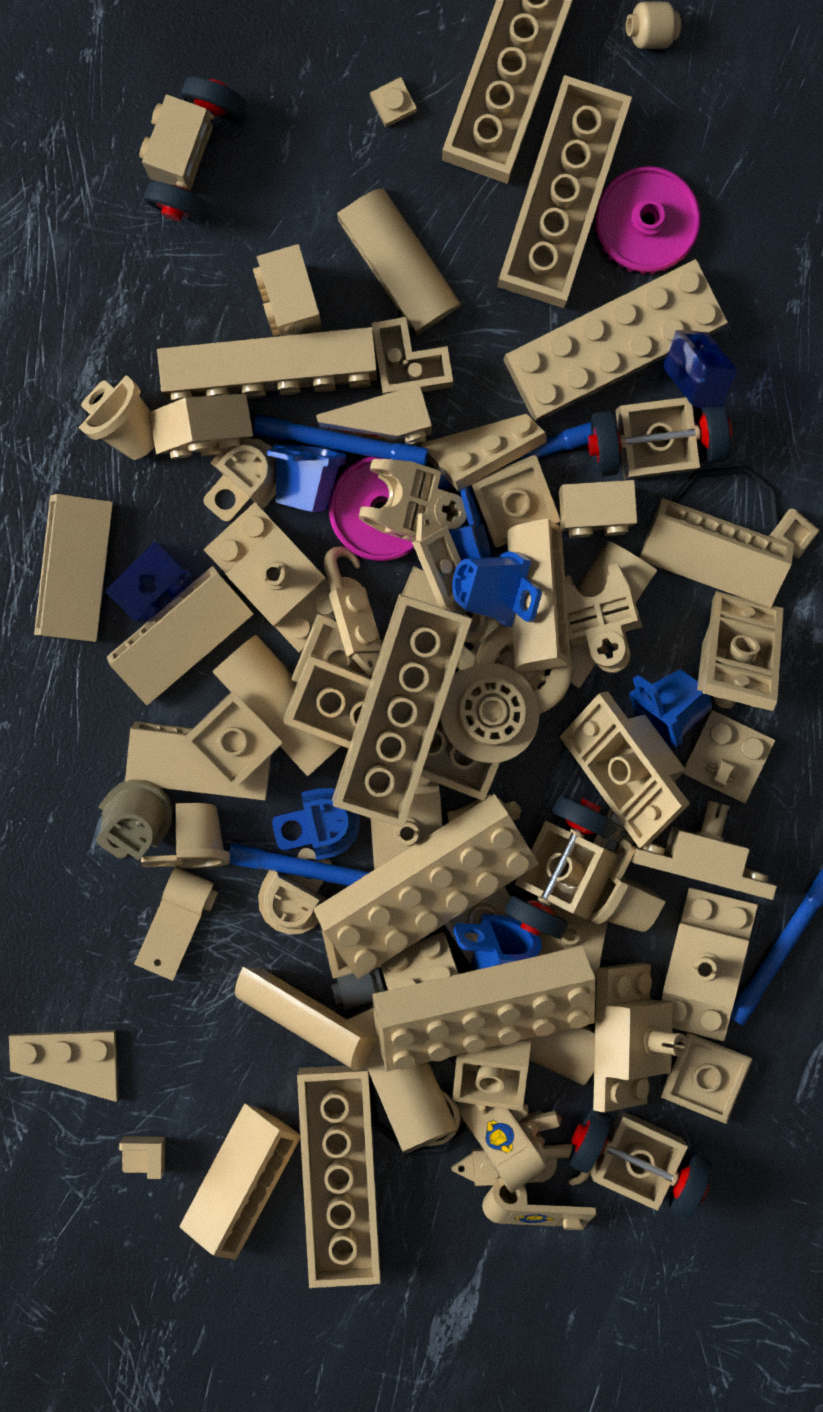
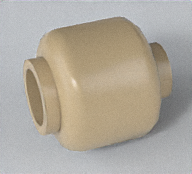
M640 2L634 8L633 14H629L626 20L627 35L632 36L634 44L639 49H666L674 40H677L681 30L680 14L674 10V7L669 2Z

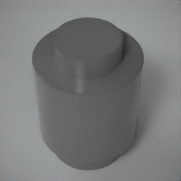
M378 968L373 969L359 979L353 973L337 977V983L331 984L336 1005L343 1003L345 1010L373 1003L372 994L384 991Z

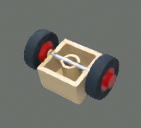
M188 77L181 91V98L183 100L166 94L163 104L158 103L156 105L151 121L155 127L151 138L145 137L139 157L143 159L142 163L149 178L155 180L148 184L144 201L161 211V214L169 219L202 223L209 205L205 200L191 193L190 190L213 128L211 120L214 119V116L238 120L244 110L245 99L220 81Z
M691 397L622 405L615 410L618 431L612 412L605 411L592 414L591 435H588V448L590 456H594L599 476H612L619 473L620 453L624 480L694 471L700 468L697 440L699 439L708 462H721L729 457L732 424L730 418L727 417L725 405L721 398L715 397L701 400L698 425L694 424Z
M560 796L557 799L553 813L565 819L567 824L575 830L571 829L568 832L550 822H544L531 849L539 864L518 877L515 885L539 896L537 900L540 902L535 900L526 901L517 896H512L505 908V912L509 916L522 922L520 926L522 929L537 936H540L541 932L554 938L561 939L569 923L555 915L552 908L546 906H551L552 903L582 918L590 919L620 857L583 839L585 835L581 834V832L587 835L597 834L605 839H609L612 836L616 822L600 814L601 807L584 799H581L580 803L564 796Z
M592 1109L583 1124H579L575 1130L571 1141L573 1147L569 1165L585 1173L591 1169L590 1174L594 1182L657 1211L669 1186L672 1185L669 1211L681 1218H690L707 1195L712 1162L701 1155L692 1154L678 1173L677 1169L688 1147L683 1138L621 1109L618 1110L611 1125L612 1116L609 1113Z

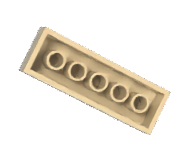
M496 0L442 150V161L508 184L574 0Z
M564 75L497 287L564 308L632 99L631 96Z
M695 259L505 354L503 361L533 421L536 423L722 330L728 322Z
M372 327L157 349L161 392L168 401L174 402L187 397L246 394L247 399L266 397V391L279 390L280 395H295L301 393L300 388L314 387L315 392H326L335 390L336 384L349 383L350 388H365L371 386L370 381L377 380Z
M398 595L332 798L334 807L404 828L472 618L409 596Z
M309 653L284 715V724L349 748L372 677ZM440 715L421 777L484 801L500 762L485 763L476 761L458 751L446 736ZM466 717L469 726H472L473 722L471 718ZM476 729L474 731L481 737L484 734V732L480 731L479 729ZM497 733L491 734L490 739H497Z
M493 794L313 908L323 931L353 974L359 979L531 870L539 863L496 795Z
M583 946L372 994L376 1039L386 1072L396 1069H408L413 1065L430 1061H442L448 1057L464 1053H476L482 1049L498 1045H510L532 1037H544L566 1029L582 1028L594 1023L595 976Z
M364 1064L362 1070H353L347 1065L299 1068L297 1083L309 1288L380 1284L381 1270L369 1071L366 1064Z

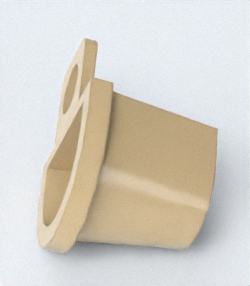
M125 376L115 388L105 380L101 381L82 402L81 406L90 415L78 428L89 438L94 440L102 439L134 460L147 455L155 447L149 415L151 411L140 398L138 385L128 376ZM104 392L102 398L97 403L93 404L95 399L101 393Z
M246 438L241 440L240 446L222 450V453L217 454L210 462L223 476L205 495L203 501L223 521L232 520L250 498L264 510L276 495V457L267 455V450L273 448L259 439ZM221 490L232 491L236 498L234 506L227 510L220 509L215 502L218 492Z
M176 803V855L141 857L142 867L203 869L228 865L230 863V853L224 850L217 807L206 803Z
M625 839L620 841L614 853L621 857L625 852L624 857L618 865L619 857L589 921L596 924L607 921L645 932L654 924L666 901L653 890L623 876L636 850V847Z
M310 848L301 849L296 857L316 860L314 850ZM328 858L317 860V862L331 864ZM269 870L262 882L258 895L259 910L265 922L276 931L286 934H302L314 928L319 921L313 908L328 900L325 896L317 893L323 881L291 874L285 875L281 872Z

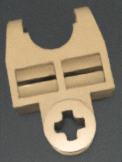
M393 459L372 460L370 471L378 474V478L385 482L389 490V498L387 503L380 509L361 507L359 519L384 534L410 542L416 540L418 513L426 514L437 524L447 526L448 529H456L465 522L467 515L462 498L457 494L437 489L441 471L411 461Z
M618 562L608 564L610 576L606 577L605 589L594 597L583 596L577 591L571 575L565 576L569 641L573 646L588 643L591 657L603 671L608 673L620 672L628 665L631 653L625 632L642 627L634 594ZM613 645L616 650L613 651V658L608 659L605 655L608 653L607 647Z

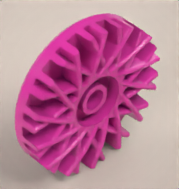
M654 166L633 168L612 180L600 197L594 217L596 220L597 241L600 240L603 246L602 251L609 255L608 259L610 261L612 259L615 260L620 268L626 267L628 272L634 270L641 272V275H644L646 272L653 275L657 271L663 270L665 272L668 268L675 267L692 249L697 240L701 225L699 203L690 186L675 173ZM644 215L651 216L654 221L653 225L644 223L641 217Z
M364 458L348 467L340 475L333 487L329 501V516L337 538L347 549L366 560L369 559L377 562L400 559L415 549L412 542L384 534L359 519L361 507L375 508L378 503L386 504L389 498V490L385 482L378 478V474L370 471L372 460L379 458Z

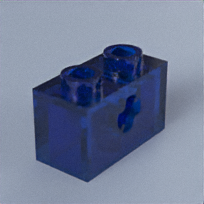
M686 330L675 331L663 365L665 371L685 395L688 402L700 408H705L707 405L723 406L737 369L707 332Z
M154 541L105 592L135 622H140L142 619L148 622L162 608L158 603L167 594L173 597L186 584L183 578L188 572L162 546ZM154 575L156 577L154 586L157 589L153 593L146 590L145 594L142 591L145 586L142 580L145 577L152 579Z

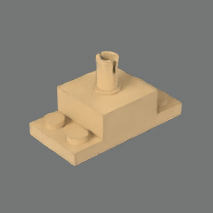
M255 502L204 549L226 573L228 578L299 653L304 649L317 614L334 621L336 620L329 597L331 590L328 580Z
M716 591L712 600L710 624L702 643L697 690L703 691V694L713 696L715 704L722 708H732L735 702H739L752 707L773 711L778 700L784 608L773 605L769 608L741 597Z
M608 691L599 693L560 736L639 848L650 844L690 804L675 784V781L686 769L647 716L641 715L628 719Z
M420 776L404 828L371 818L374 869L442 827L439 783Z
M708 801L701 831L694 833L671 826L666 848L653 843L643 848L635 846L636 850L631 859L633 863L771 900L774 898L777 886L768 882L769 876L745 868L749 849L736 843L724 841V838L721 837L730 806Z
M689 887L661 1001L673 1002L672 1028L725 1041L758 904Z
M633 963L597 968L594 1111L609 1112L647 1104L649 1093L648 1077L671 1073V1055L681 1057L686 1051L687 1046L676 1045L677 1042H687L685 1035L672 1033L673 1002L650 999V989L652 986L650 976L651 964Z

